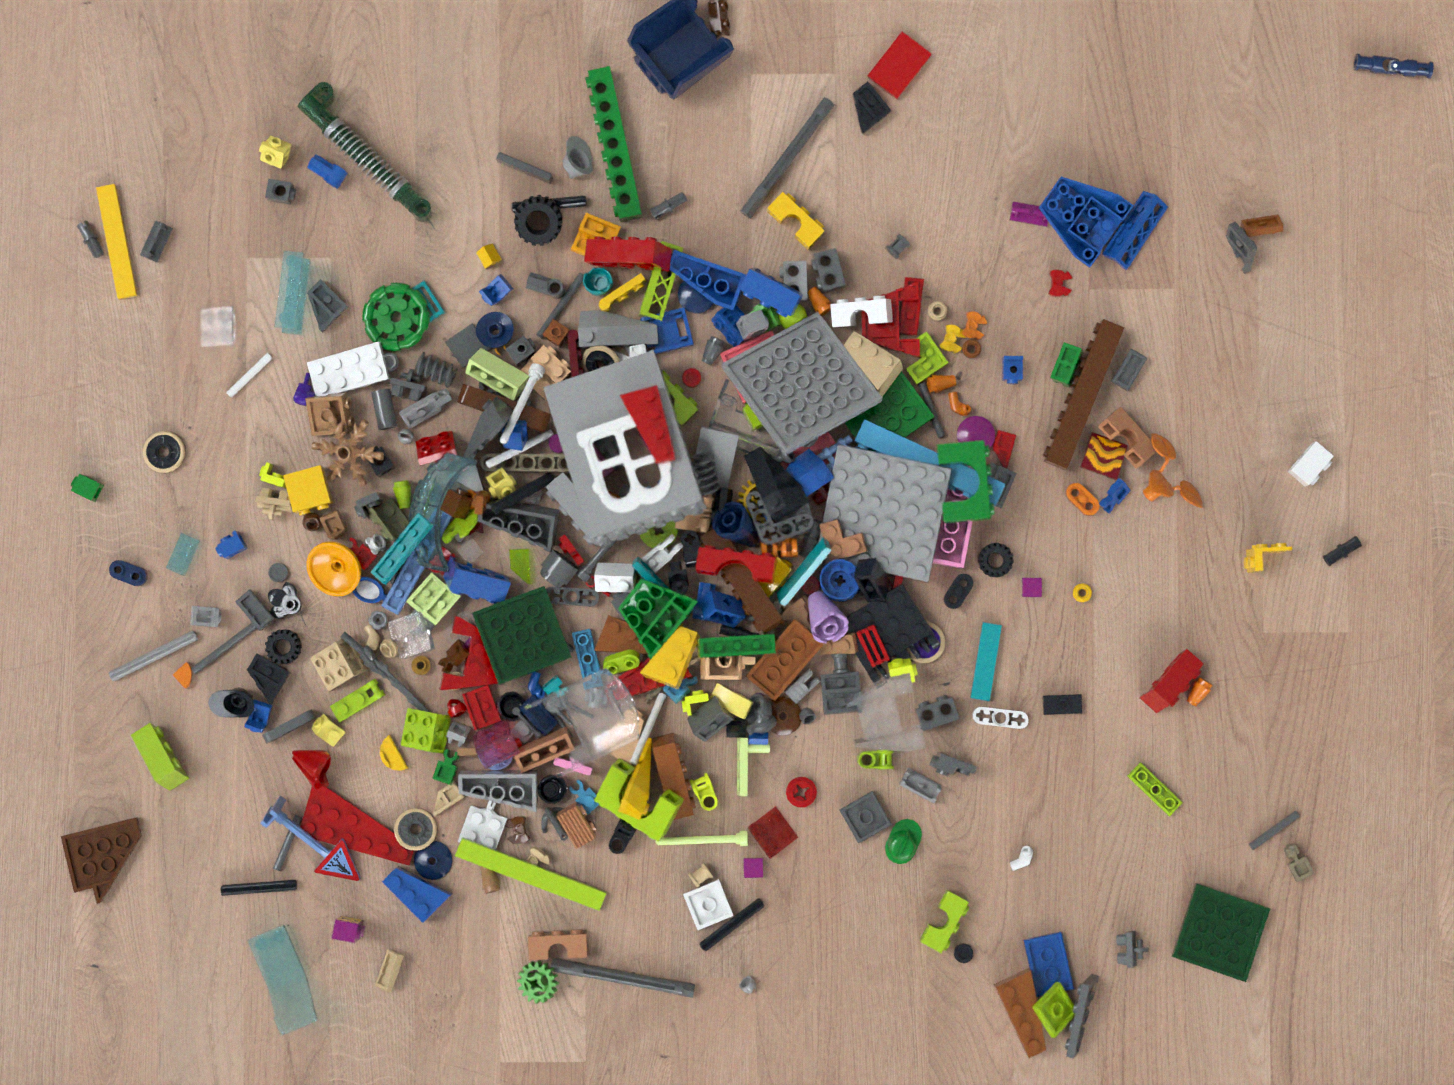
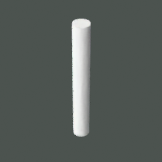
M266 353L226 393L232 398L272 357Z

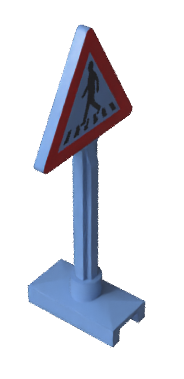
M280 795L274 806L268 809L260 824L267 828L275 820L280 825L283 824L322 855L324 859L315 868V873L359 881V873L345 840L341 839L331 851L290 820L287 814L281 811L286 799Z

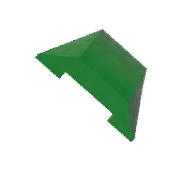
M641 579L618 609L629 627L635 632L639 643L643 645L651 660L691 614L698 601Z

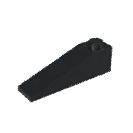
M761 446L744 455L769 516L775 521L810 503L803 487Z

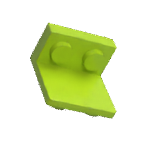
M408 708L401 746L444 754L447 742L446 735L451 718L445 714Z

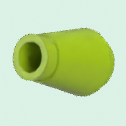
M409 480L393 482L394 487L392 488L399 509L411 507V484H409Z

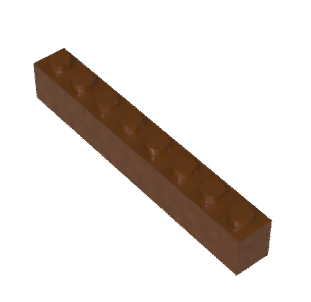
M1105 319L1100 323H1096L1093 333H1095L1093 341L1089 340L1086 347L1088 354L1086 358L1081 359L1078 367L1081 369L1079 376L1075 375L1072 381L1073 391L1072 393L1068 392L1064 401L1067 404L1064 411H1060L1057 418L1059 425L1057 429H1053L1050 435V439H1053L1051 445L1046 446L1044 450L1045 463L1063 470L1068 468L1125 327Z

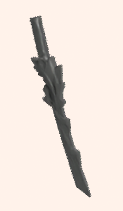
M346 632L340 636L360 654V658L364 661L363 664L369 667L372 672L380 674L382 678H387L391 685L398 689L407 698V701L418 710L429 712L390 673L388 665L378 661L375 653H373L368 645L364 648Z

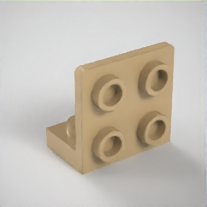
M343 639L331 644L311 657V661L328 691L350 678L367 671L359 653Z

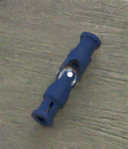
M1357 53L1354 59V71L1363 69L1370 70L1372 73L1390 75L1397 74L1398 72L1408 77H1415L1417 75L1426 76L1427 79H1431L1434 64L1431 61L1429 63H1422L1413 59L1399 61V59L1376 55L1367 57ZM1384 60H1390L1387 65L1388 71L1383 69L1382 64Z

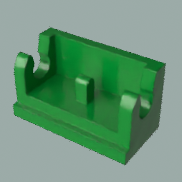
M1063 343L1050 377L1055 383L1059 382L1065 387L1070 388L1083 355L1082 348Z

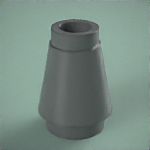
M714 336L707 339L701 361L712 366L713 362L725 348L723 347L725 342Z

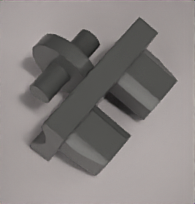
M411 368L408 373L402 372L400 376L407 379V381L395 378L390 380L392 396L402 398L404 388L411 390L409 400L419 401L422 394L426 393L427 387L412 383V381L419 382L420 376L414 375L415 370Z
M1128 931L1116 936L1117 946H1127V953H1117V963L1127 965V968H1134V966H1137V958L1143 959V952H1148V947H1143L1142 939L1137 940L1136 947V931Z

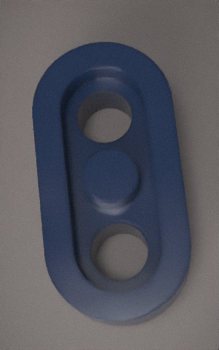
M122 560L112 562L109 567V573L113 578L133 586L144 585L148 578L147 572L143 568ZM118 566L121 567L120 573L116 572V567ZM135 573L139 574L138 580H135L133 577Z

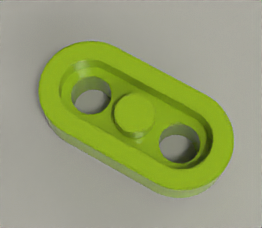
M625 650L609 655L604 659L603 669L609 674H617L634 669L640 664V654L635 650Z

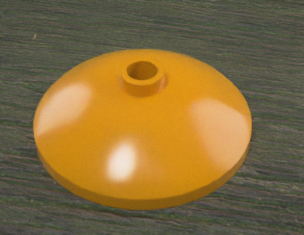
M333 541L323 542L315 546L308 555L307 572L312 583L320 591L331 596H344L351 593L358 586L361 579L360 563L356 555L345 545Z

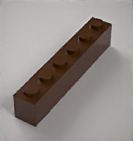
M714 529L701 536L703 542L700 545L702 548L705 545L716 547L717 550L732 548L735 549V552H738L730 540L718 536ZM734 563L721 569L723 571L721 575L727 585L731 583L734 588L732 590L733 595L737 600L741 599L745 605L742 608L747 616H753L755 621L752 623L758 632L762 630L765 635L784 622L760 584L754 581L751 571L746 566Z

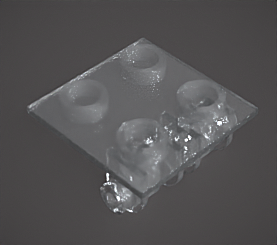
M233 306L201 309V347L234 346L236 340L233 331H236L233 326L236 323L233 322H235L236 312Z

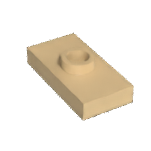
M387 949L375 986L386 992H392L404 955Z

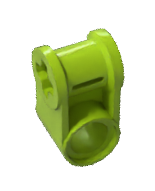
M894 749L862 751L857 756V763L866 769H894L892 765ZM865 754L871 757V762L868 765H864L861 761L862 756Z

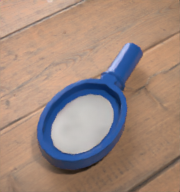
M361 577L358 586L352 591L358 599L366 603L384 601L387 596L382 585L369 577Z

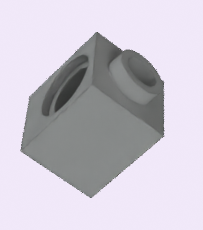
M758 310L741 316L736 325L743 340H747L764 334L769 327L767 317L763 315L762 310Z

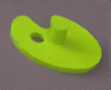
M475 509L469 510L466 519L455 518L447 526L442 534L444 543H450L458 533L460 538L470 534V531L478 521V514H474Z

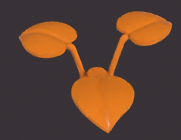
M1152 433V446L1160 456L1165 457V462L1159 471L1153 469L1150 472L1149 485L1143 490L1144 496L1153 502L1160 495L1172 497L1174 490H1180L1181 496L1188 503L1202 508L1203 504L1200 494L1191 483L1183 480L1180 482V486L1172 487L1167 479H1165L1162 472L1170 459L1174 460L1176 458V452L1173 445L1166 438Z

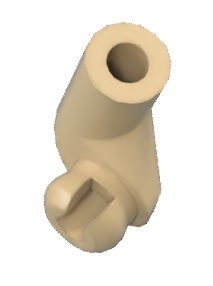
M368 624L363 628L369 636L365 646L368 645L372 651H376L379 646L380 635L376 629L372 628V625Z

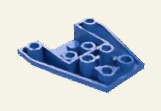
M1060 177L1039 206V210L1071 254L1090 268L1101 253L1100 251L1134 205L1119 194Z

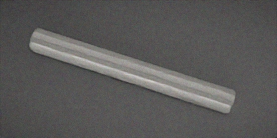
M191 631L110 671L109 676L111 680L116 681L197 641V634L195 631Z

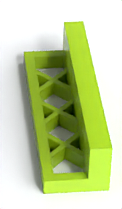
M664 241L660 242L671 249L683 252V247ZM654 267L650 274L638 316L662 321L676 274L672 272L671 277L664 280L660 273L661 269ZM663 283L667 291L664 296L658 298L655 289ZM658 302L661 308L659 316L649 313L650 306Z

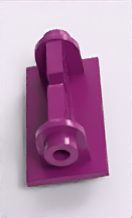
M1012 202L1010 221L1047 227L1048 221L1039 210V206Z

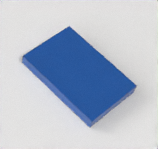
M1061 931L1023 940L1036 997L1043 996L1055 982H1060L1065 991L1074 989Z

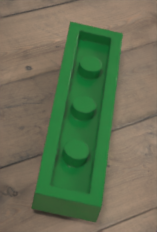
M775 634L698 638L699 658L776 653Z

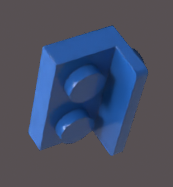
M737 305L734 311L722 308L711 319L715 328L720 330L726 337L727 342L733 345V347L740 345L744 341L736 323L745 314Z

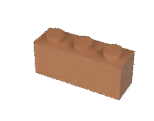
M564 727L514 749V758L521 773L574 751L575 744L568 728Z

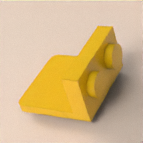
M1287 543L1271 544V547H1268V544L1251 545L1252 549L1246 550L1244 568L1247 569V573L1263 571L1262 553L1292 551V546L1287 547Z

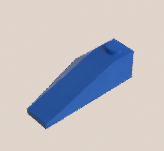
M676 250L673 251L670 270L715 305L734 311L743 292L740 290L746 274Z
M810 449L797 456L795 461L786 468V471L803 487L806 496H809L834 478L825 463Z

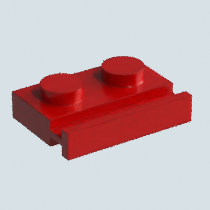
M489 685L462 694L474 730L501 721Z

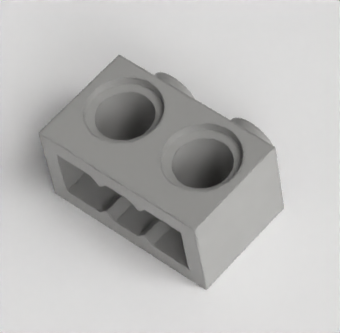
M783 261V267H779L780 278H783L784 284L798 288L799 292L803 294L800 302H807L806 261ZM790 268H796L798 275L792 277L787 271Z

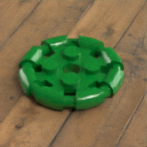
M395 282L388 286L382 285L370 294L369 301L363 307L362 322L365 323L366 328L364 330L373 343L381 342L382 349L401 351L402 348L407 347L409 349L423 338L422 335L429 326L430 312L427 310L428 304L426 299L417 289L414 290L405 283ZM393 292L395 298L389 299L388 293ZM406 295H409L411 298L409 302L404 300ZM377 301L381 303L378 310L374 308ZM416 308H419L420 314L416 315L414 310ZM395 312H400L401 319L398 322H393L392 315ZM377 319L378 325L373 326L372 320ZM414 323L418 325L416 332L410 330ZM384 332L389 334L387 339L382 338ZM404 335V340L399 341L398 336Z

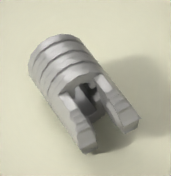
M811 669L803 673L785 691L795 704L820 682L819 677H815L806 685L804 684L813 674Z

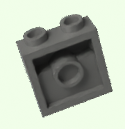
M937 753L936 756L933 755L930 762L931 767L937 768V773L947 777L949 773L954 775L956 767L957 772L967 776L970 773L975 774L977 766L941 753Z

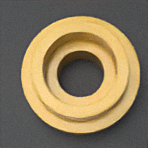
M1080 583L1073 589V597L1078 602H1087L1092 596L1090 586L1085 583ZM1081 589L1085 591V596L1083 597L1079 595V590Z

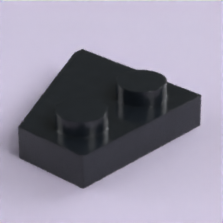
M868 81L853 92L860 131L863 135L891 113L892 110Z
M256 653L247 668L257 687L267 699L266 701L272 705L291 672Z

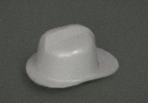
M577 136L569 137L566 141V155L562 162L564 169L568 172L571 179L583 174L588 175L592 172L590 148L583 139Z

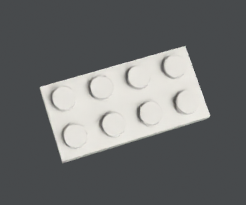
M375 342L307 362L315 396L344 393L390 379L381 342Z

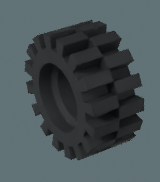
M997 542L985 546L978 556L980 570L989 577L997 578L1007 574L1014 563L1013 553H1011L1009 547L1007 548L1006 545ZM992 553H999L1003 557V563L998 568L992 567L989 564L988 559Z
M277 630L268 636V640L265 642V652L268 653L267 656L273 662L278 664L292 663L301 653L302 645L300 644V638L293 631ZM281 639L288 640L291 645L290 651L286 654H280L276 649V645Z

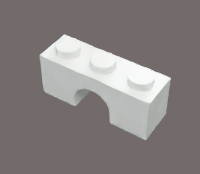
M873 296V300L866 301V297L855 298V302L841 299L837 300V304H831L832 327L856 326V316L861 310L868 314L869 324L893 322L891 299H885V296Z

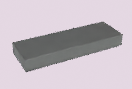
M501 152L496 157L498 163L548 184L553 179L551 173Z

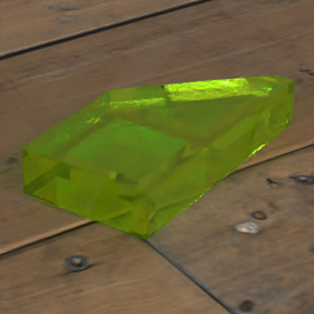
M529 549L509 550L510 569L527 584H531Z

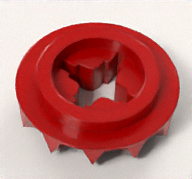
M806 777L792 779L786 788L788 801L799 808L811 805L817 795L815 784ZM796 785H799L802 789L809 787L805 792V800L801 795L794 797L798 792Z

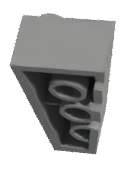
M562 472L546 486L548 489L546 494L552 501L557 500L559 502V510L565 516L569 514L573 519L571 524L576 530L581 529L585 533L583 538L587 543L595 545L589 536L574 485Z
M520 770L460 771L458 774V794L537 812V770H528L523 773Z

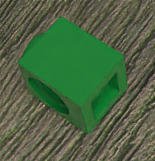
M83 474L75 476L71 483L72 492L93 502L97 501L104 487L103 484Z

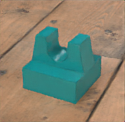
M555 675L542 686L547 695L553 692L557 698H560L564 694L560 688L563 682L558 675Z

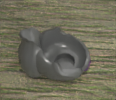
M756 693L749 699L754 702L746 717L749 723L746 730L749 735H752V733L763 734L769 732L777 724L776 718L772 715V707L769 700L762 693Z

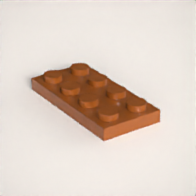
M795 618L775 641L776 653L764 654L747 673L746 677L775 701L824 643L817 642L813 638L811 631Z

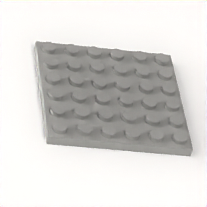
M819 312L722 363L721 366L784 455L882 402L881 395Z
M838 444L832 472L834 478L830 482L823 523L839 519L844 537L862 532L868 550L867 552L841 559L857 566L860 559L876 558L885 573L928 582L943 515L942 503L946 500L952 468ZM820 533L819 541L823 538L822 533Z

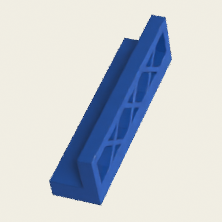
M1143 191L1102 254L1106 258L1116 261L1123 269L1127 270L1168 206L1157 195ZM1158 204L1160 208L1158 209L1157 213L1154 214V208ZM1148 220V226L1143 230V224ZM1138 236V242L1133 246V240ZM1125 252H1128V257L1125 260V262H1123L1121 258L1123 257Z

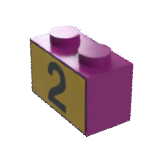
M345 916L338 917L334 922L331 939L350 943L357 942L365 933L364 920Z

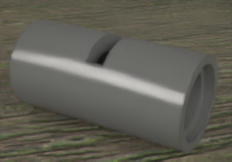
M390 389L371 392L378 429L388 430L398 427Z

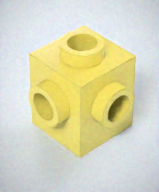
M270 135L266 142L263 141L259 149L261 152L260 160L281 169L289 159L291 144Z
M503 468L486 477L490 485L488 491L493 498L501 499L516 490V481L512 475L508 476Z

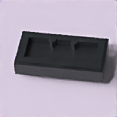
M1082 694L1042 696L1043 715L1082 714Z

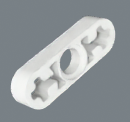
M977 707L972 713L973 720L983 725L1022 729L1027 726L1029 721L1028 716L1021 711ZM980 710H983L984 714L990 715L989 711H993L991 715L992 723L988 722L990 718H983L982 721H979L976 713H980ZM998 712H1002L1006 716L1003 723H997L995 720V715ZM1009 713H1012L1011 717L1017 718L1020 714L1021 718L1025 721L1021 722L1020 726L1017 725L1016 721H1010L1011 725H1008Z

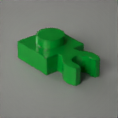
M446 749L444 751L445 760L444 762L438 761L432 779L452 785L458 769L453 764L458 761L459 755L458 752H455L454 757L449 758L450 750Z

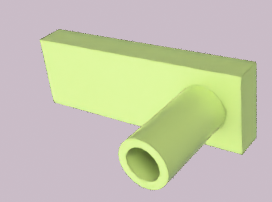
M737 738L738 796H748V753H769V742L768 745L749 744L748 738Z

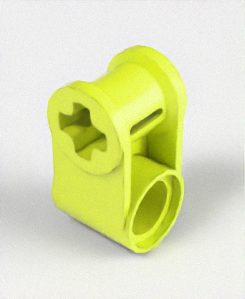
M704 773V776L696 780H689L702 808L708 811L714 810L718 805V799L708 774ZM708 796L713 797L715 800V804L711 808L704 805V799Z

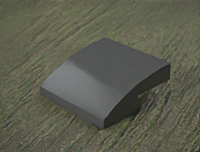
M859 671L820 675L824 715L862 712Z

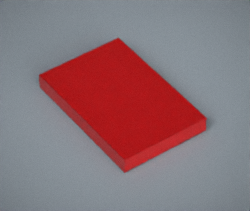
M902 31L867 77L897 100L932 54Z

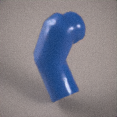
M533 672L529 679L528 690L537 699H542L545 696V691L539 684L541 673Z

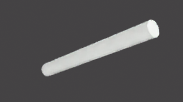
M548 430L528 440L522 451L510 449L486 461L487 467L491 468L551 438L553 432Z
M663 693L658 694L632 755L630 763L637 765L663 705L666 697Z

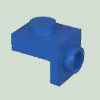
M500 274L487 287L482 288L479 293L482 295V299L492 306L498 304L514 288Z
M254 699V711L248 717L244 727L253 732L262 733L268 725L273 705Z

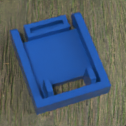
M684 307L664 312L662 321L649 317L640 318L641 321H649V323L658 326V344L647 345V348L655 347V354L693 346ZM676 320H684L686 336H679Z

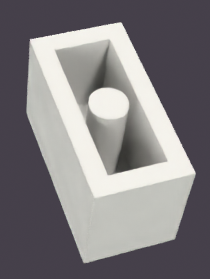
M1315 441L1310 444L1287 472L1304 486L1314 485L1320 478L1318 474L1322 469L1325 471L1332 464L1330 460L1334 456Z
M597 563L594 575L595 591L630 593L634 589L637 577L636 570L632 567V564Z

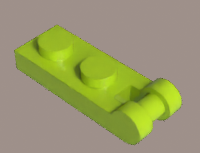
M376 678L330 706L339 723L386 695L377 685L379 683ZM371 689L374 693V695L371 697L367 693V690Z

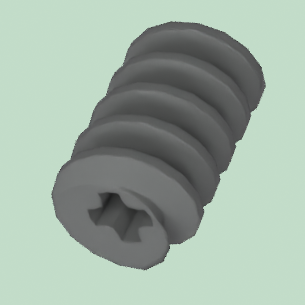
M423 352L417 361L415 371L417 370L418 376L424 373L425 379L431 376L432 382L438 379V384L440 385L445 382V387L449 388L455 379L458 368L454 371L452 363L447 368L445 360L440 365L438 357L433 362L431 354L426 359L425 352Z
M699 453L691 456V459L696 460L692 464L694 467H697L694 471L695 474L699 475L697 480L700 481L699 486L702 495H709L720 488V484L717 483L719 478L716 476L717 470L714 468L716 463L712 461L714 455L711 453Z

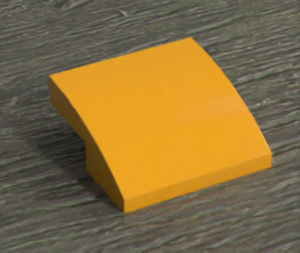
M585 213L571 251L585 256L587 239H594L595 236L605 237L606 239L618 237L621 227Z

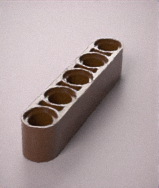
M466 384L462 385L457 399V403L482 412L484 411L482 406L489 399L493 401L496 396L513 411L518 402ZM525 405L518 420L526 421L528 428L545 433L551 414Z

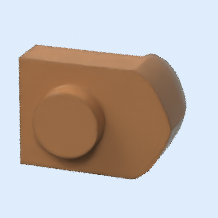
M339 510L320 517V521L329 539L338 540L344 535L346 526Z

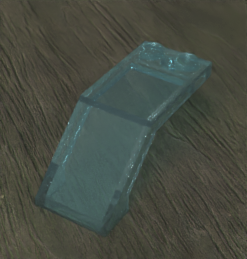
M283 924L248 939L249 946L268 987L275 1014L274 1020L281 1036L317 1021L318 1018L308 979L285 925Z

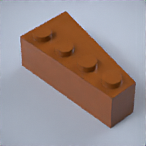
M674 733L651 738L663 791L665 792L669 789L684 799L674 820L694 815L693 809L696 808L694 797L689 796L688 791L691 790L689 779H685L684 772H687L685 762L680 761L679 754H682L680 743H676Z
M1027 968L993 984L1028 1058L1046 1051L1042 1024L1032 1008L1037 999L1031 970Z

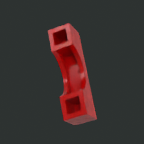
M705 545L704 548L699 547L695 569L698 574L717 576L723 567L737 563L746 566L751 571L754 581L774 584L777 560L776 557H773V554L762 553L761 555H755L754 552L743 550L740 553L735 552V549L732 548L717 550L716 547Z

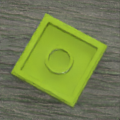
M1055 982L1032 1007L1050 1037L1053 1038L1075 1017V1013H1073L1074 1004L1060 982Z

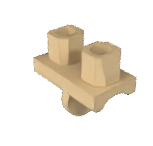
M262 488L260 495L256 496L257 508H263L262 514H269V520H274L275 515L282 516V511L292 512L287 491H280L277 499L272 498L273 491L271 489Z

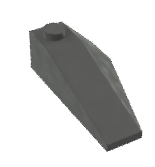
M497 396L493 401L489 399L482 406L484 411L479 417L465 451L464 457L467 458L462 459L460 468L470 462L479 452L478 450L481 451L511 417L513 410Z

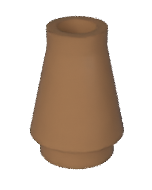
M481 866L482 890H485V894L500 890L499 885L501 883L495 872Z

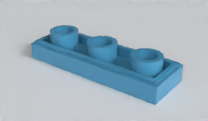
M591 628L573 632L572 637L585 689L604 685L597 653L594 651L595 645ZM586 655L591 656L590 662H585L584 657Z

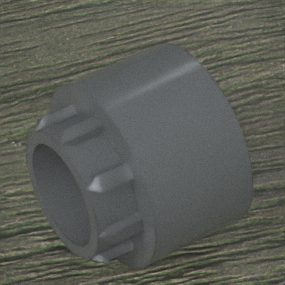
M553 549L542 562L541 566L543 568L540 570V574L549 583L559 588L563 584L567 585L579 569L568 558Z

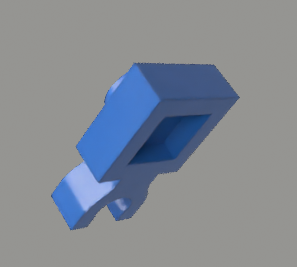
M1118 478L1106 492L1108 496L1102 499L1099 505L1110 514L1115 504L1119 505L1131 491L1123 480Z

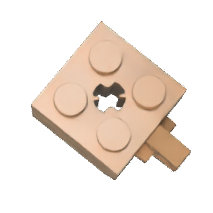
M741 655L700 658V679L742 680V669H745V665H755V657ZM719 658L724 659V663L719 662Z

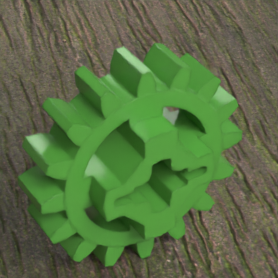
M541 960L536 963L532 961L522 967L523 970L518 973L522 978H519L517 982L521 983L518 990L524 991L523 997L527 995L529 1002L534 999L535 1004L540 1001L544 1003L554 997L553 994L558 991L555 986L559 984L558 981H555L558 974L552 973L554 967L549 969L548 963L546 962L542 965Z

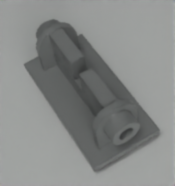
M155 221L140 256L158 263L173 228L162 222Z

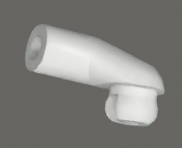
M1030 846L1022 847L1019 859L1009 862L1013 871L1030 864L1033 856V850Z

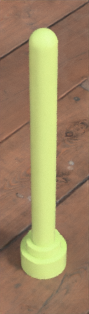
M740 831L736 835L663 837L659 842L656 840L655 842L657 845L740 844V846H748V831Z

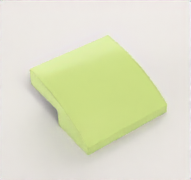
M431 572L408 598L406 603L436 626L461 596L450 592L447 584H444Z

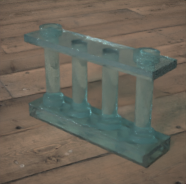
M284 251L275 328H282L281 332L286 334L302 335L311 261L310 259L303 258L304 253Z

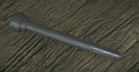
M617 540L611 541L610 545L601 547L586 565L579 566L576 575L587 582L591 577V570Z

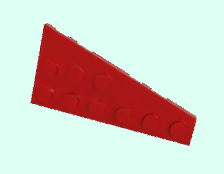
M312 786L300 827L314 839L337 845L341 839H344L348 849L408 866L411 865L414 851L401 846L394 832L336 794L330 788L321 787L315 789Z

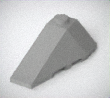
M601 310L580 312L578 335L579 347L583 350L593 346L613 348L640 344H658V326L656 324Z

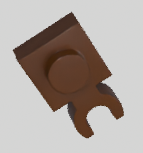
M458 639L446 651L448 656L442 658L438 664L444 667L442 668L444 673H450L453 665L458 667L469 655L464 641Z

